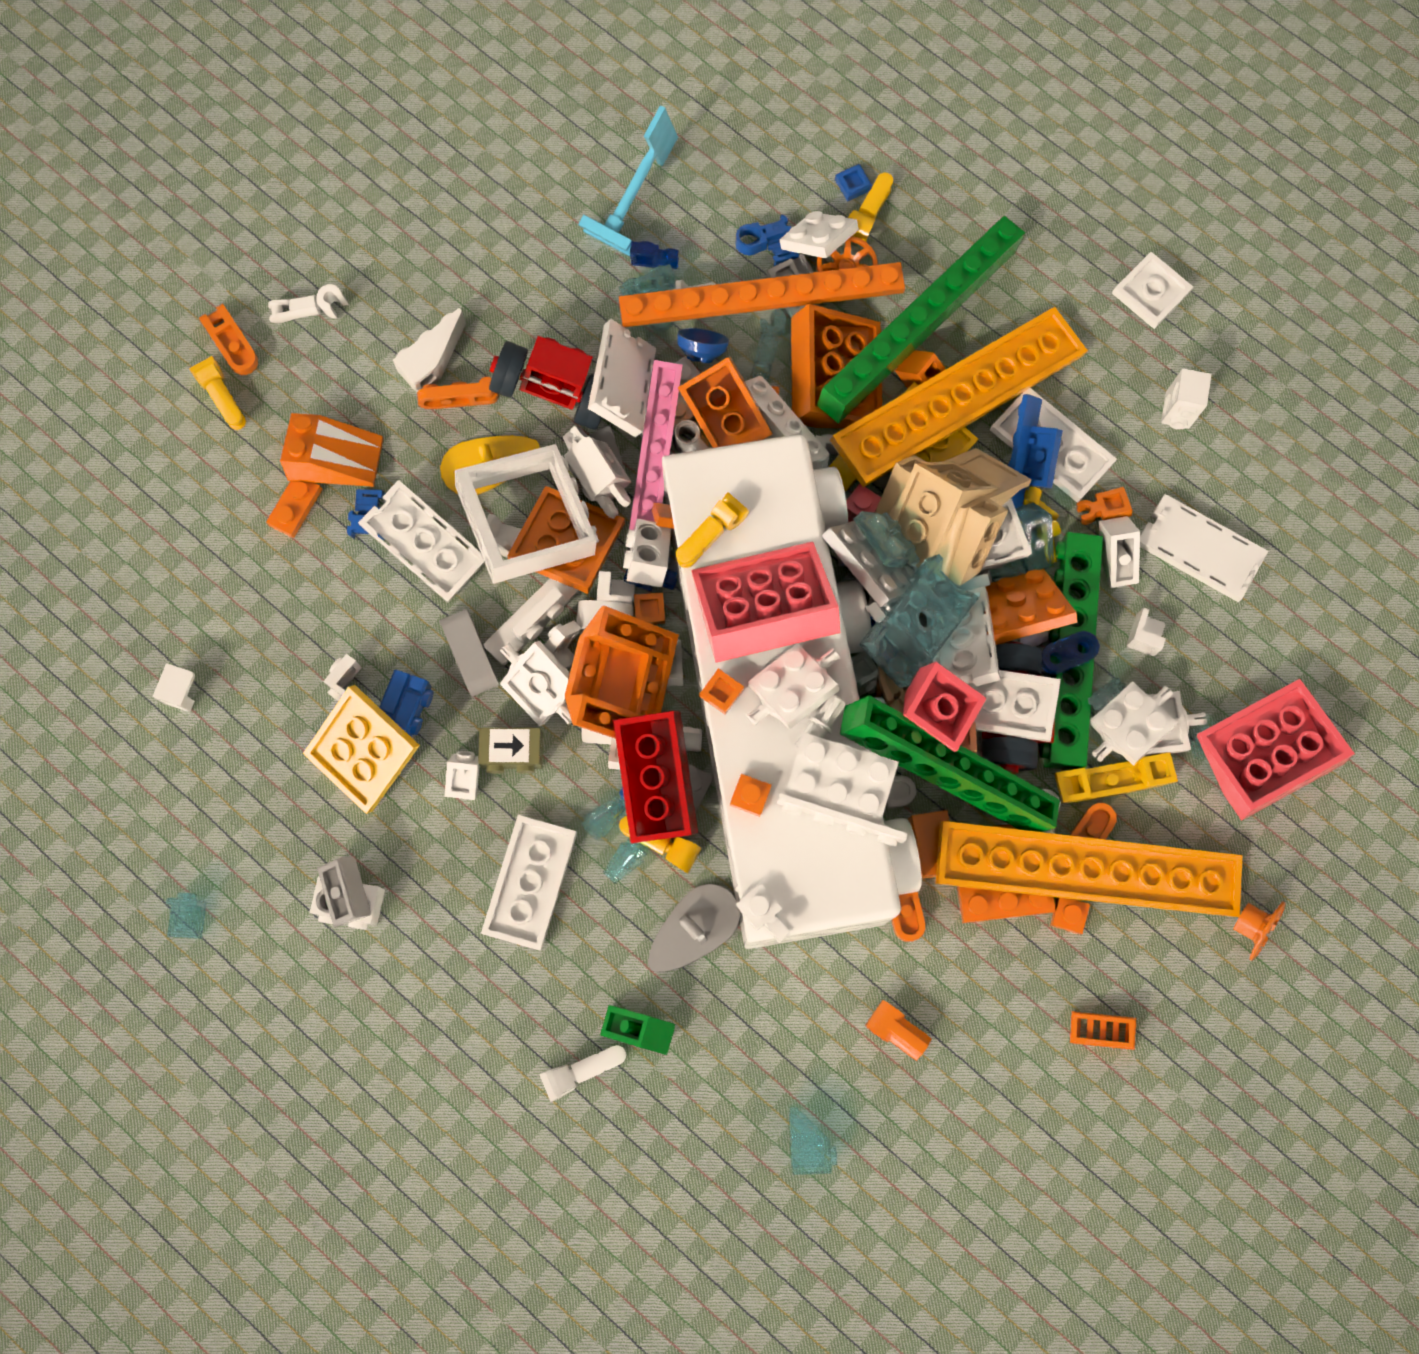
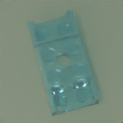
M940 554L923 561L909 579L912 582L883 621L876 622L859 643L861 648L899 688L910 686L919 668L931 663L979 598L973 592L957 588L943 573V557ZM920 612L924 613L927 617L926 628L919 622Z

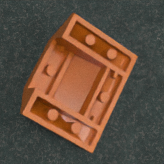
M601 606L578 639L564 695L572 724L616 739L613 720L661 713L679 634L610 607Z

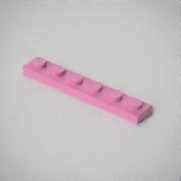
M658 360L653 362L629 525L631 530H634L636 519L655 522L652 514L654 502L663 504L664 480L662 457L670 455L682 364Z

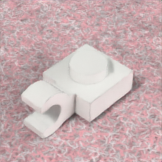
M762 883L736 903L737 908L756 931L765 925L778 943L789 936L790 932L776 917L782 911L781 906Z

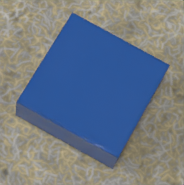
M860 164L835 175V181L847 202L868 193L872 189L873 185Z

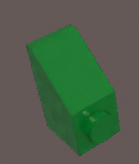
M608 1005L600 1036L667 1055L676 1024Z

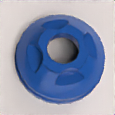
M685 328L679 330L677 334L679 347L687 355V359L694 362L712 363L714 359L726 352L729 344V339L725 335L706 329Z

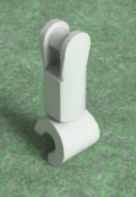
M327 284L319 289L317 296L310 295L268 302V308L272 310V315L269 318L270 322L279 324L298 318L320 315V310H323L328 317L337 318L331 303L340 302L343 306L349 304L337 286Z
M612 1046L599 1052L598 1055L594 1054L572 1064V1069H569L568 1065H563L539 1074L550 1102L573 1091L577 1087L575 1081L579 1084L603 1073L604 1070L607 1071L623 1063L626 1059V1051L621 1046Z

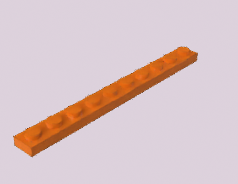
M901 262L625 295L619 296L622 326L632 327L902 294L905 291Z

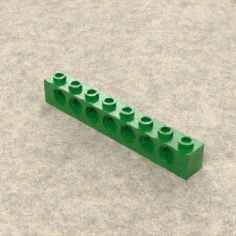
M1067 532L1062 541H1058L1055 557L1060 559L1059 569L1055 570L1053 582L1076 611L1079 627L1066 625L1052 629L1049 632V642L1053 643V652L1048 655L1047 671H1051V678L1061 679L1055 713L1054 743H1041L1040 758H1044V767L1073 770L1087 767L1103 536ZM1071 561L1080 563L1083 571L1075 570L1071 565ZM1069 589L1077 590L1080 593L1081 599L1073 598L1069 594ZM1064 646H1073L1077 652V655H1068L1065 651ZM1062 674H1070L1074 678V685L1066 684ZM1060 702L1069 703L1072 707V714L1064 713L1060 708ZM1058 731H1065L1069 734V744L1059 740Z
M870 695L845 706L840 735L879 756L898 761V766L1019 830L1043 832L1056 828L1060 799L961 745L958 751H952L903 716V713Z

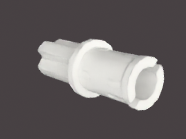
M835 694L824 702L815 717L811 716L809 718L811 722L803 733L824 738L827 733L831 734L832 730L830 728L845 708V701ZM803 734L801 735L799 740L795 742V745L798 748L800 746Z

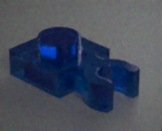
M649 241L631 242V265L656 269L659 268V265H663L669 269H678L679 250L673 248L663 250L659 248V245Z

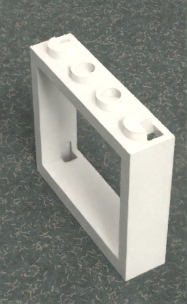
M556 444L455 470V487L493 584L595 555L596 543L599 542L596 535L597 529L594 525L591 526L588 521L589 512L587 505L584 501L580 502L577 495L579 494L576 479L574 477L570 478L567 458L560 455ZM550 469L579 540L503 560L475 489Z

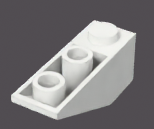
M460 308L453 313L446 314L438 325L431 330L423 332L414 344L400 350L396 358L393 359L398 373L416 392L422 389L424 385L435 384L442 378L466 325Z

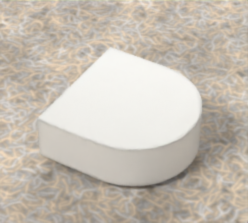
M903 775L894 776L887 799V809L906 806L915 798L916 786L910 778Z

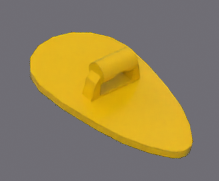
M515 435L492 436L461 442L451 447L443 456L440 465L441 478L448 489L458 494L455 487V470L538 449L540 445L534 439ZM506 481L477 488L475 491L479 495Z

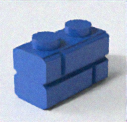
M394 669L379 708L412 737V735H417L421 729L423 719L420 718L424 707L428 708L430 706L434 691L431 690L432 686L427 680Z

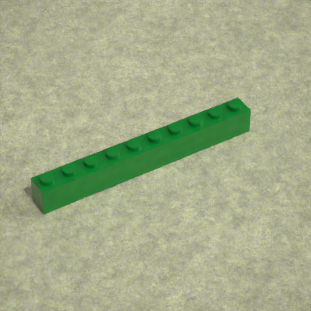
M1004 215L822 388L817 406L839 424L1016 253L1026 232Z

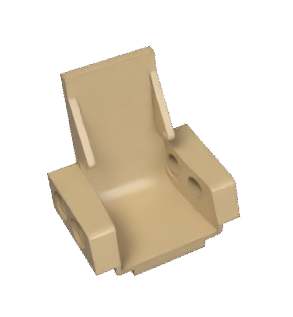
M977 448L943 462H926L914 455L896 462L872 521L879 527L882 538L898 550L899 556L926 573L931 572L941 579H949L961 586L980 573L1007 515L1008 509L1004 508L1003 505L1019 490L1028 487L1032 479Z

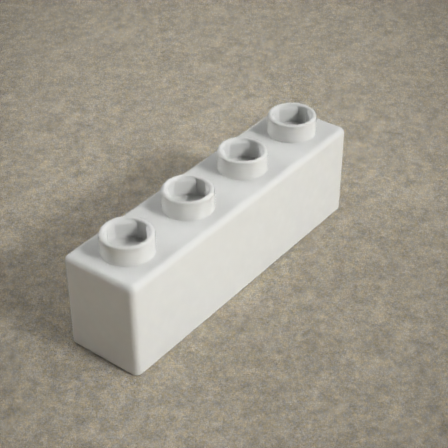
M802 434L663 456L666 504L670 505L674 529L671 528V535L699 693L718 668L745 687L726 715L700 697L735 898L737 902L762 883L781 906L782 911L776 917L790 932L789 936L778 943L765 925L756 931L740 911L739 921L745 949H752L885 925L900 914L901 904L899 895L918 892L922 885L920 858L909 820L899 818L884 821L882 816L880 825L908 834L905 842H897L896 846H891L877 841L878 835L865 832L864 836L847 832L845 830L846 825L833 822V826H828L814 821L815 815L802 812L801 816L782 811L783 805L777 804L780 793L785 794L799 748L795 745V742L799 740L810 724L809 718L811 716L815 717L823 704L790 730L780 719L770 714L758 722L757 725H753L748 719L747 714L757 708L761 701L750 688L748 681L795 644L716 663L691 570L814 542L839 607L840 633L798 644L810 656L816 659L821 658L833 648L839 654L840 660L832 664L826 671L838 684L839 691L835 695L842 698L846 705L858 701L859 695L850 654L868 651L872 645L870 614L865 608L867 599L863 586L858 580L836 583L829 545L822 537L830 527L848 523L847 502L840 473L836 467L813 470L808 441ZM729 492L749 510L747 517L739 526L732 530H727L723 526L724 533L703 553L692 567H681L677 562V549L691 537V534L708 516H711L710 513L719 500L722 501L725 494ZM875 697V699L886 704L882 697ZM844 708L831 726V734L827 733L824 739L878 755L839 734ZM741 774L772 785L760 817L730 806Z

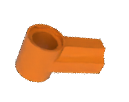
M882 1000L865 1024V1027L885 1042H891L917 1061L929 1046L932 1038L905 1019L906 1016L902 1012Z

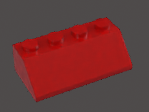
M668 711L613 720L631 844L697 834L698 827L681 712Z

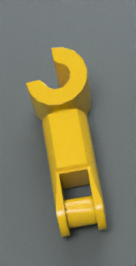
M886 172L879 174L859 211L853 210L848 218L856 219L858 222L859 230L852 236L866 242L878 213L891 193V186L894 181L891 174Z
M210 356L189 368L199 385L204 390H207L229 426L234 430L242 429L246 424V419L222 381L224 374L215 358Z
M727 492L722 501L719 500L710 513L711 516H708L691 534V537L677 549L676 557L678 564L683 568L692 567L703 553L724 533L723 526L727 530L736 528L745 520L749 510Z
M627 816L620 820L619 828L625 836L630 838ZM676 837L673 843L672 838L640 842V844L662 856L666 854V860L687 874L701 851V847L697 844Z

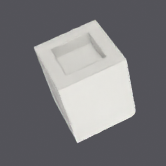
M489 514L487 521L500 554L507 557L521 529L503 524L496 515Z
M599 571L597 601L621 602L634 606L635 582L612 579L611 572Z
M1143 607L1136 614L1126 647L1155 656L1163 649L1166 638L1162 637L1165 623L1147 617L1149 609Z
M166 663L152 697L163 704L190 712L195 701L187 695L195 674Z

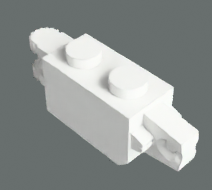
M574 426L563 436L569 450L564 455L570 465L569 470L581 482L584 495L591 501H597L605 514L614 519L619 513L612 500L616 498L624 507L631 503V499L625 491L631 480L606 442L588 437L581 428Z

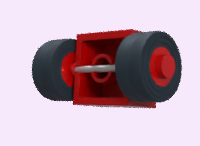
M537 336L527 367L523 369L528 349L510 341L504 343L500 355L494 356L489 372H492L493 375L489 390L511 398L518 380H521L520 391L573 410L577 401L579 405L574 422L592 430L598 428L602 417L588 409L594 374L589 376L584 391H581L593 358L592 356L587 355L581 349L561 345L553 338Z
M1020 642L995 645L999 670L1035 676L1041 675L1042 651L1040 648ZM1055 719L1051 742L982 731V739H984L982 743V757L1012 774H1018V771L1036 769L1038 765V743H1054Z

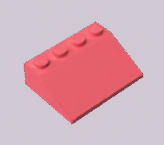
M814 542L691 570L716 663L840 633L839 607Z
M1301 679L1294 681L1197 734V738L1224 796L1241 821L1339 768L1355 754Z

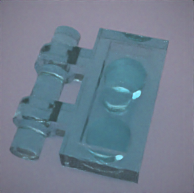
M861 511L853 519L886 567L902 568L906 563L914 566L920 561L912 541L906 540L901 532L902 527L898 521L892 520L887 512L880 515L879 513Z

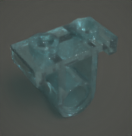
M670 264L664 267H655L646 275L639 278H630L625 281L623 285L619 286L620 296L668 290L667 284L671 289L675 287V273ZM674 321L649 325L657 331H665L672 327Z

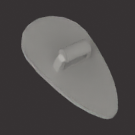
M714 884L700 885L688 892L676 905L656 935L649 953V968L653 972H668L682 968L714 951L730 939L737 930L740 920V910L736 906L737 901L733 894L724 887Z

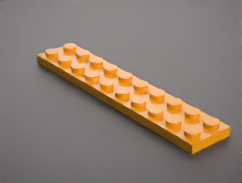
M1054 306L832 435L830 442L864 488L892 471L896 462L921 454L1080 359L1088 350Z
M948 821L940 822L935 884L1228 917L1240 916L1242 855Z

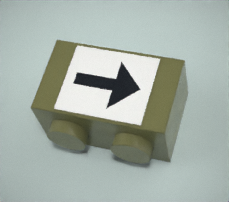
M480 728L478 764L482 769H486L487 773L501 774L504 773V769H516V772L520 774L535 773V769H542L543 732L541 728Z

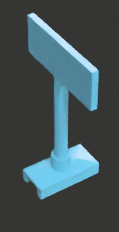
M661 105L644 134L650 149L640 163L613 215L610 214L605 224H602L583 214L578 224L584 228V233L629 257H632L636 246L631 239L619 233L624 224L622 220L650 171L654 160L656 159L657 163L663 166L678 139L666 108Z

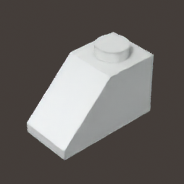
M1128 516L1099 521V536H1103L1102 561L1109 587L1114 588L1139 583L1140 530Z

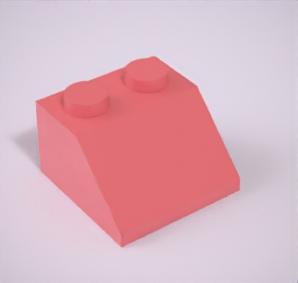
M934 662L919 668L904 697L903 716L956 752L987 698L942 665Z

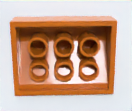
M813 304L806 305L791 317L792 411L805 426L844 429L882 407V382L839 424L817 406L822 388L881 333V322Z

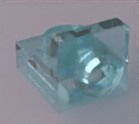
M178 893L177 898H167L166 904L171 905L167 937L202 939L207 902L196 899L197 894Z

